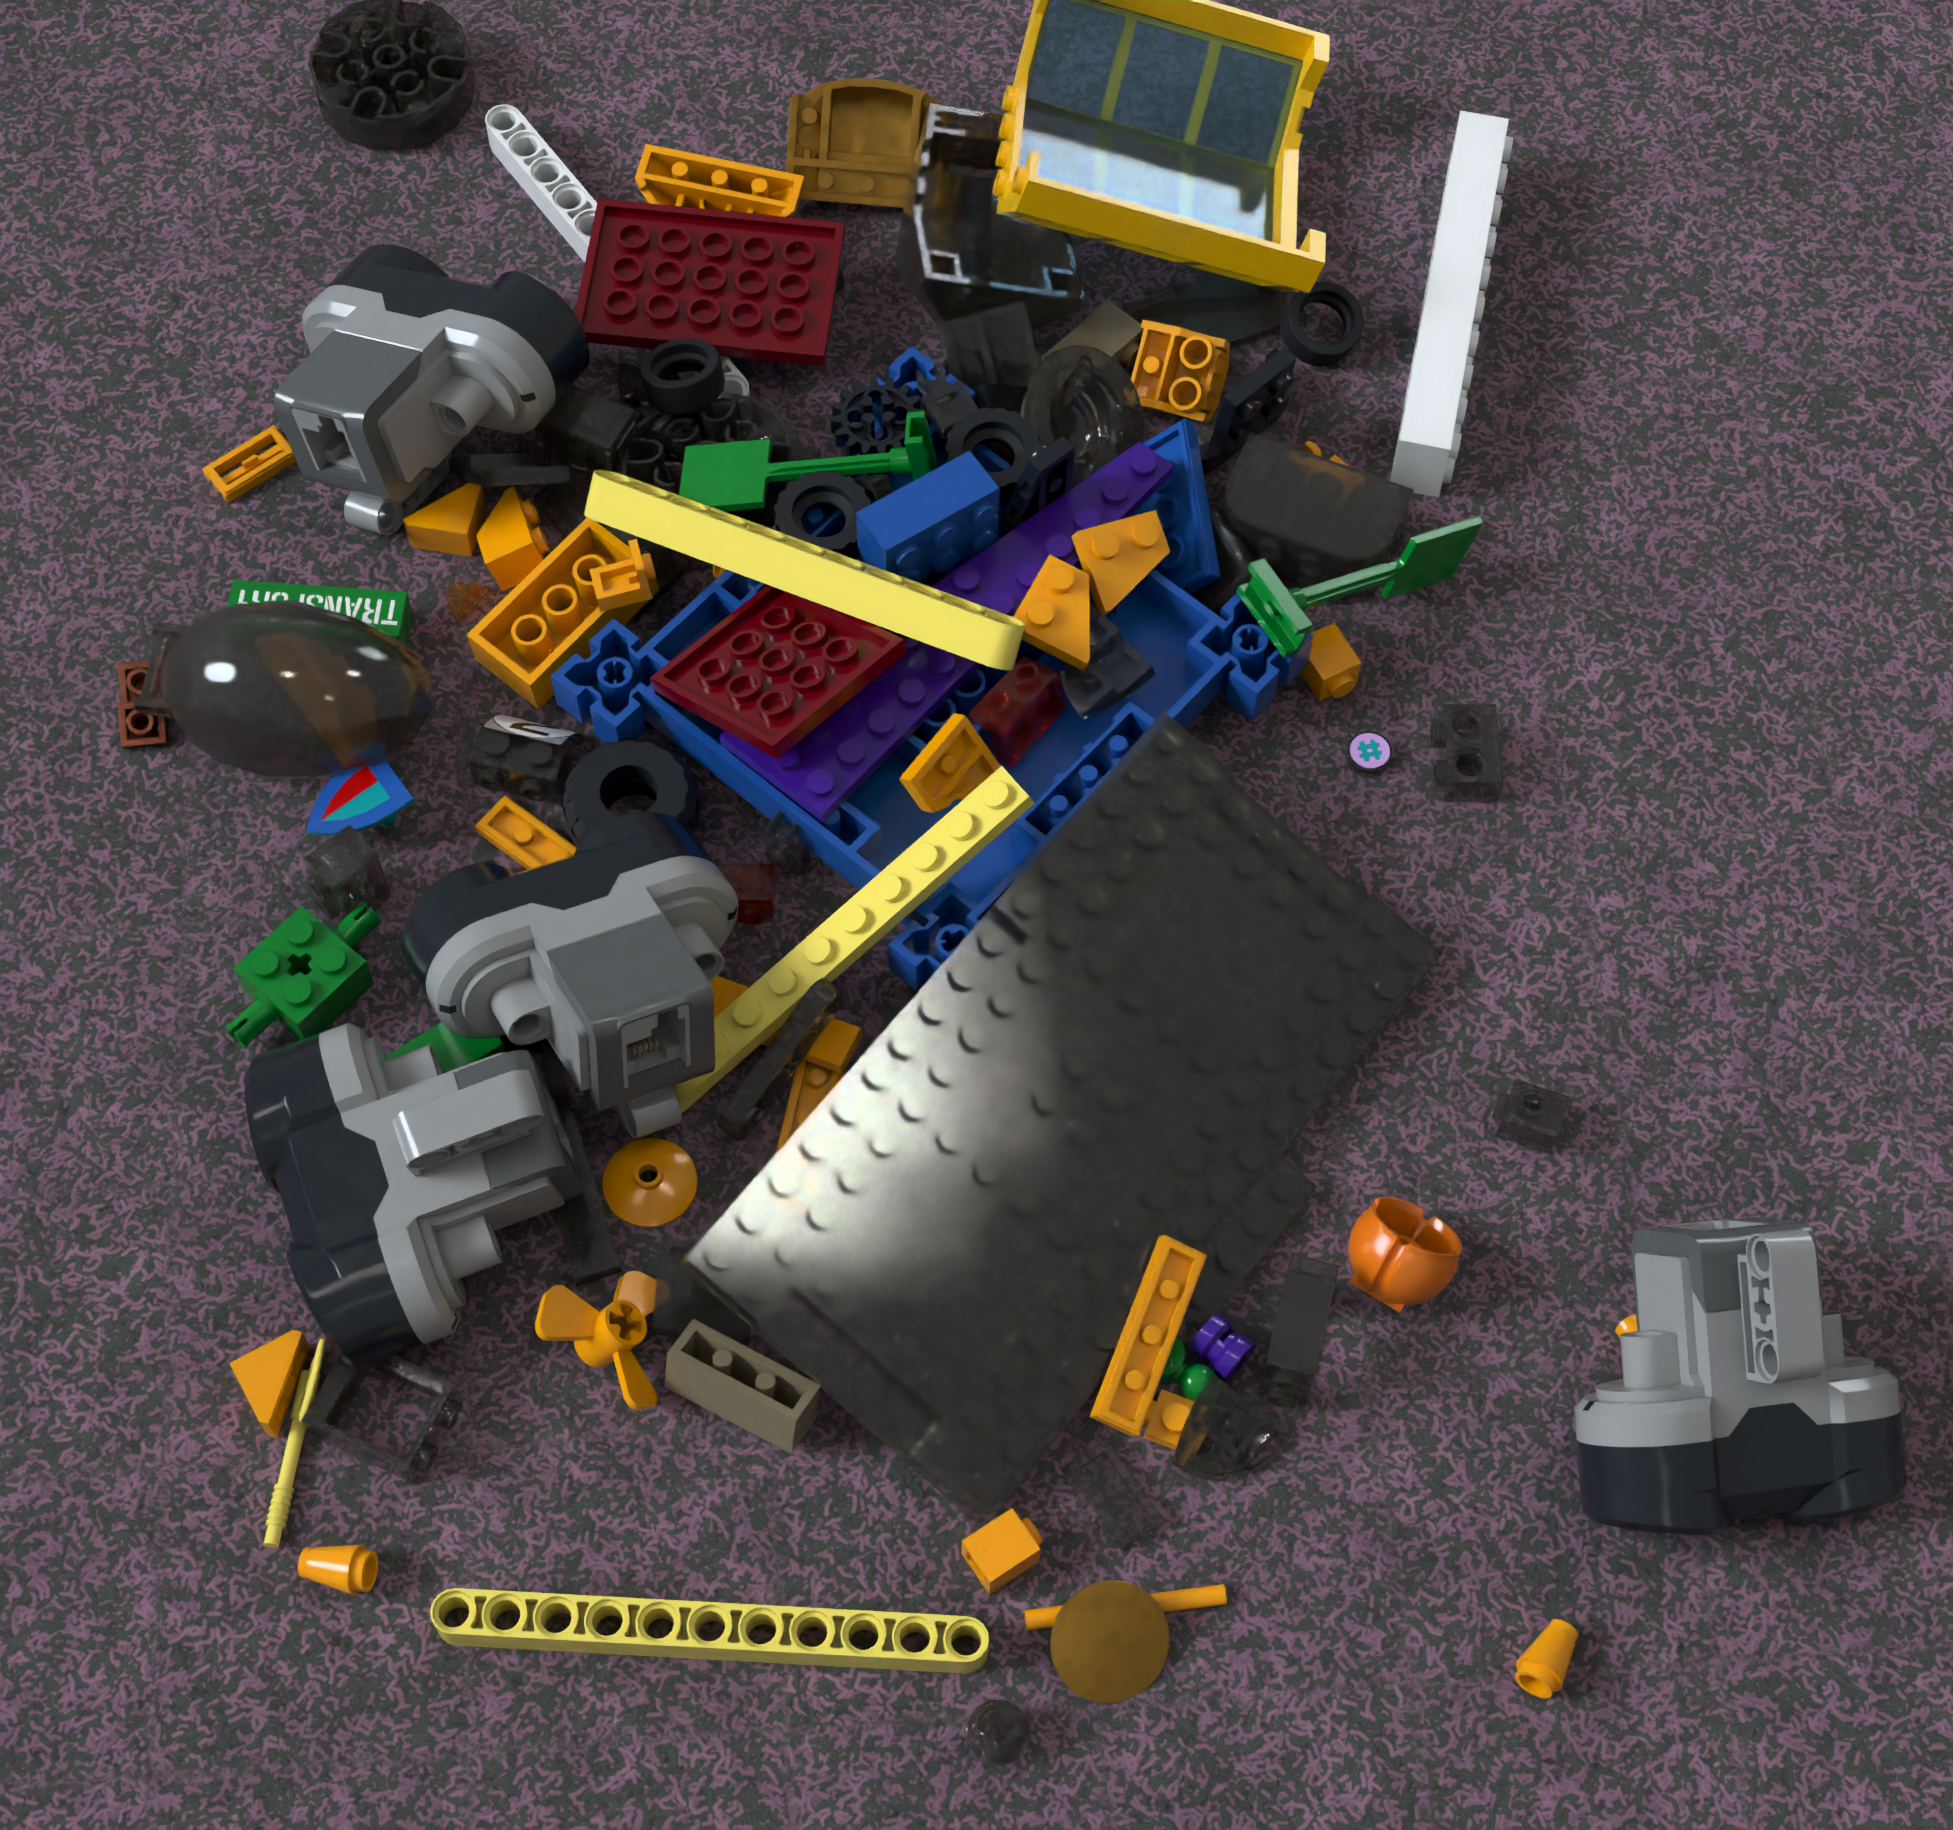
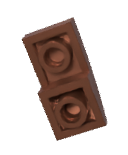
M163 659L118 663L121 703H118L121 747L124 749L168 744L166 662Z

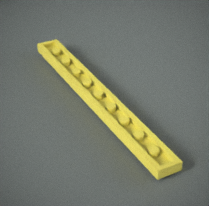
M1003 766L998 768L714 1018L715 1070L672 1086L681 1114L1035 804Z

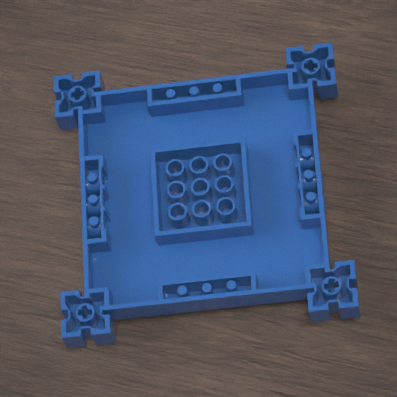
M911 346L889 366V378L894 379V388L899 389L907 384L910 386V397L919 395L921 398V409L925 410L935 454L940 467L945 464V444H947L949 430L952 431L953 424L958 419H963L965 414L971 411L976 412V392L951 374L940 381L937 378V364ZM877 377L878 384L885 385V382ZM872 403L875 420V439L881 441L883 440L881 404ZM979 444L973 450L972 454L986 472H1002L1012 466L983 444ZM892 471L845 476H850L855 479L856 484L862 485L866 490L867 498H870L871 504L914 481L912 474L893 475ZM1006 504L999 505V511L997 512L999 520L1006 508ZM830 505L810 508L802 518L804 530L815 537L836 535L841 532L846 523L844 513L839 508ZM998 535V539H996L993 543L1001 539V537ZM974 551L958 560L948 571L943 573L937 572L920 583L932 587L981 552ZM1152 569L1104 616L1099 617L1089 588L1090 660L1085 671L1021 640L1016 662L1012 670H1000L982 664L824 823L720 744V734L725 730L654 691L650 679L651 676L752 598L767 584L725 570L642 648L640 638L613 618L589 640L591 656L585 660L575 653L551 675L556 703L580 723L592 717L595 735L605 743L620 742L628 738L638 739L646 732L644 720L647 721L859 890L962 801V799H956L949 807L935 813L922 811L899 778L953 713L966 715L1000 766L1004 767L1035 804L900 922L905 928L888 944L889 970L916 991L923 984L928 983L930 985L931 1003L959 1025L983 1000L984 980L989 981L996 987L1020 962L1021 937L999 919L1226 687L1225 701L1253 721L1275 698L1278 681L1287 686L1308 664L1313 635L1308 633L1297 654L1283 658L1237 593L1221 608L1219 617L1155 569Z

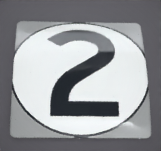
M497 715L484 725L485 728L556 745H561L573 734L583 735L582 733L507 715Z

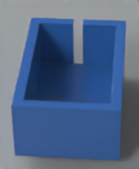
M970 451L960 455L856 512L858 561L919 583L937 572L943 573L948 571L958 560L974 551L981 552L998 539L999 516L997 512L999 511L1000 488Z

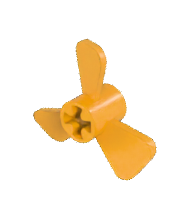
M629 1271L619 1278L613 1302L601 1311L592 1307L563 1285H555L543 1294L535 1321V1330L540 1339L543 1341H574V1347L578 1356L583 1362L594 1368H605L614 1362L624 1400L631 1409L635 1411L648 1410L657 1404L656 1391L631 1349L642 1342L646 1336L647 1324L645 1317L670 1300V1291L664 1284L642 1272Z

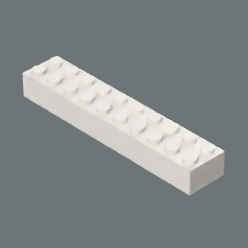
M1460 110L1390 477V489L1439 497L1442 483H1451L1455 459L1458 456L1462 433H1460L1461 425L1464 422L1467 408V390L1470 387L1474 368L1472 356L1475 357L1480 333L1478 331V323H1481L1486 299L1484 298L1485 291L1479 289H1487L1491 270L1490 259L1485 258V256H1493L1497 232H1495L1496 227L1490 226V224L1498 225L1503 200H1501L1502 195H1497L1496 192H1504L1508 173L1507 164L1501 162H1509L1514 137L1506 136L1509 122L1507 118Z

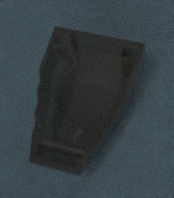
M930 103L915 155L898 237L895 259L903 282L935 324L940 326L1026 336L1081 309L1085 298L1069 234L997 214L999 196L993 194V186L997 172L1002 168L996 166V157L1001 142L1005 140L999 138V129L1004 115ZM1022 144L1019 166L1025 167L1026 163L1024 160L1027 153Z

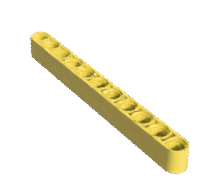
M606 470L593 471L584 515L587 518L985 666L1000 670H1012L1014 668L1025 629V623L1015 617L631 477Z
M453 1588L441 1592L433 1600L430 1609L431 1620L441 1638L448 1644L456 1646L962 1674L973 1673L980 1669L986 1662L989 1652V1635L984 1624L976 1618L957 1615ZM461 1607L469 1610L468 1618L462 1625L458 1627L444 1625L446 1615L451 1610ZM509 1610L520 1613L519 1622L513 1628L500 1630L495 1627L496 1619L501 1613ZM558 1613L571 1616L570 1625L562 1632L552 1633L545 1629L546 1623L551 1616ZM607 1616H616L623 1620L621 1628L613 1635L604 1636L596 1632L598 1623ZM657 1619L670 1620L674 1624L673 1629L664 1638H652L647 1634V1629L653 1621ZM715 1621L725 1627L723 1634L715 1641H704L697 1636L701 1626L707 1622ZM766 1624L775 1629V1636L765 1644L753 1643L748 1638L749 1632L757 1625ZM817 1627L825 1631L827 1637L824 1642L816 1647L802 1644L799 1637L807 1628ZM859 1630L872 1631L878 1638L876 1644L866 1650L855 1648L850 1643V1639ZM915 1632L923 1634L928 1639L929 1644L921 1652H909L902 1647L901 1641L906 1635ZM964 1635L972 1636L978 1641L980 1648L972 1655H961L952 1647L954 1640Z

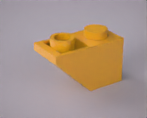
M514 486L506 489L476 535L485 565L502 592L518 585L545 559L544 553L550 551L549 544L541 528H535V524L541 521L530 498L523 501Z

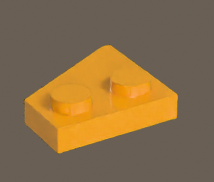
M1156 510L1079 530L1071 536L1083 571L1089 574V588L1099 617L1109 613L1170 552Z
M1049 554L1013 617L1025 623L1022 640L1085 671L1090 660L1089 574Z
M953 713L901 775L899 780L922 811L935 813L949 807L956 799L963 800L1001 766L966 715Z

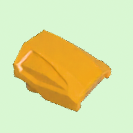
M1142 320L1140 328L1143 331L1128 390L1126 394L1123 393L1121 402L1139 408L1180 416L1208 425L1218 407L1229 368L1230 343L1226 339L1205 335L1185 328Z

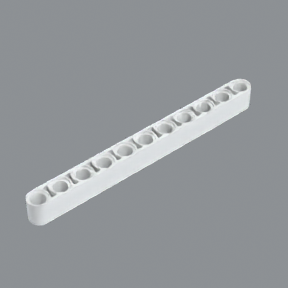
M508 104L494 106L485 116L488 140L492 152L585 262L597 202L517 108ZM720 356L725 377L724 390L719 398L706 408L720 424L728 427H737L744 424L751 415L749 384L728 357ZM681 372L678 375L684 380L695 376L699 372Z

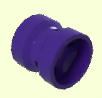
M1218 1312L1199 1330L1191 1341L1188 1350L1199 1359H1208L1214 1365V1372L1225 1381H1228L1250 1358L1257 1344L1247 1335H1238L1231 1329V1322Z

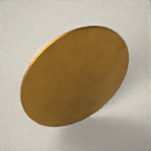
M1107 1580L1090 1584L1080 1589L1067 1600L1054 1621L1050 1638V1651L1055 1670L1071 1691L1086 1700L1110 1704L1130 1699L1146 1690L1160 1674L1169 1650L1168 1623L1157 1601L1142 1588L1119 1580Z

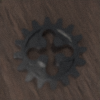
M871 377L870 386L866 387L858 380L855 381L854 392L842 390L840 392V402H833L832 417H830L831 433L835 434V445L837 447L846 446V456L889 453L891 448L905 447L907 412L925 411L921 409V398L919 395L910 397V386L907 384L899 389L894 388L893 378H889L885 385H879L877 378ZM872 403L881 404V424L883 428V440L881 441L875 439V420Z

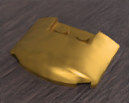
M854 78L819 84L818 87L801 96L800 93H797L790 97L786 172L805 177L800 199L946 211L954 110L947 105L944 107L933 97L919 89L887 80Z

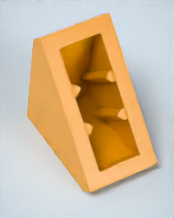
M478 478L403 519L408 541L413 548L473 556L477 542L476 535L481 528L487 508L482 484Z
M291 1330L229 1363L259 1423L267 1436L278 1437L310 1350V1345L301 1331Z

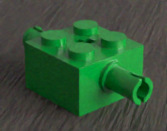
M360 902L338 925L331 928L322 924L303 906L299 907L233 968L243 991L254 1002L230 1024L224 1027L228 1035L235 1042L240 1041L238 1043L239 1046L246 1049L274 1021L282 1024L299 1040L324 1032L374 985L366 960L357 954L353 948L375 927L382 924L376 912L371 907L366 910L368 905Z

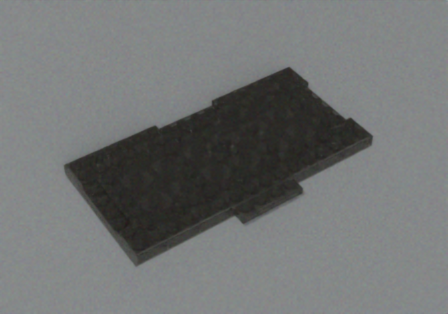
M1165 711L1159 715L680 1263L686 1271L812 1381L819 1384L821 1389L979 1526L985 1525L992 1520L1105 1378L1159 1236L1167 1235L1207 1255L1183 1319L1199 1332L1204 1324L1223 1308L1317 1188L1313 1182L1287 1161L1282 1154L1442 955L1436 947L1374 893L1367 898L1363 896L1228 777L1233 771Z

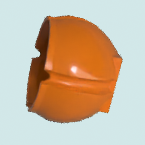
M1378 1197L1358 1217L1350 1233L1348 1254L1350 1266L1354 1274L1350 1283L1400 1313L1406 1306L1421 1304L1434 1298L1447 1286L1457 1270L1462 1243L1457 1234L1437 1216H1433L1428 1220L1425 1219L1422 1207L1394 1197Z

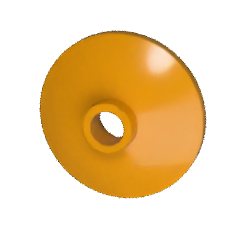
M645 1138L628 1143L611 1157L603 1174L602 1188L606 1203L621 1220L639 1227H657L674 1221L689 1208L697 1191L698 1179L692 1159L681 1147L668 1140ZM651 1170L657 1173V1177L651 1182H644L640 1179L641 1174L645 1171Z

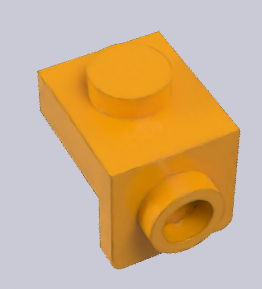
M637 539L628 541L632 559L589 569L600 612L653 599L648 581L657 579L650 553L641 555Z

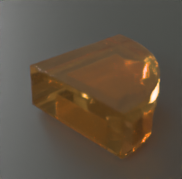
M475 580L470 581L466 585L461 582L454 584L445 592L450 615L463 623L491 594L490 591Z

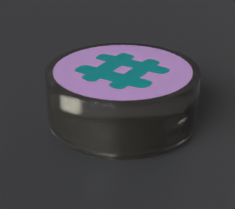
M1365 731L1356 734L1350 740L1347 748L1346 761L1349 768L1354 773L1363 777L1381 775L1390 764L1392 756L1391 744L1383 735L1376 732Z

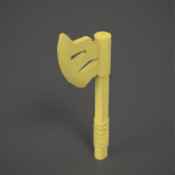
M323 1338L318 1342L309 1370H303L300 1373L290 1416L292 1422L277 1484L274 1485L273 1498L271 1499V1506H269V1513L267 1515L268 1520L265 1523L267 1526L263 1543L265 1547L278 1548L282 1530L286 1527L285 1522H287V1515L289 1514L288 1508H290V1501L294 1492L292 1487L306 1425L310 1422L320 1379L319 1373L326 1346V1339Z

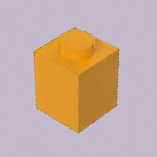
M1332 623L1310 633L1313 635L1309 661L1300 672L1318 701L1330 696L1340 698L1352 691L1357 684L1361 661L1336 624Z
M1013 1508L963 1539L961 1554L990 1595L1039 1563L1041 1549L1038 1545L1042 1543V1538L1029 1518L1025 1517L1020 1520Z

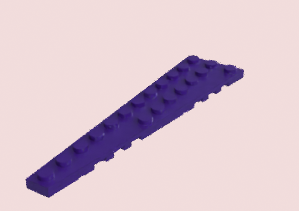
M1139 441L933 585L932 588L1013 617L1049 554L1079 569L1081 563L1071 536L1079 530L1131 517L1173 475L1174 465ZM880 627L902 638L907 653L779 759L769 756L727 731L720 734V744L824 823L982 664Z

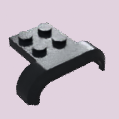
M1285 347L1282 350L1274 348L1266 355L1263 365L1223 395L1211 440L1199 445L1204 475L1212 472L1277 421L1286 410L1294 385L1293 369L1297 358Z

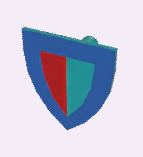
M371 744L342 766L322 789L312 808L306 833L336 836L356 833L380 823L389 826L396 821L397 813L415 800L376 746Z

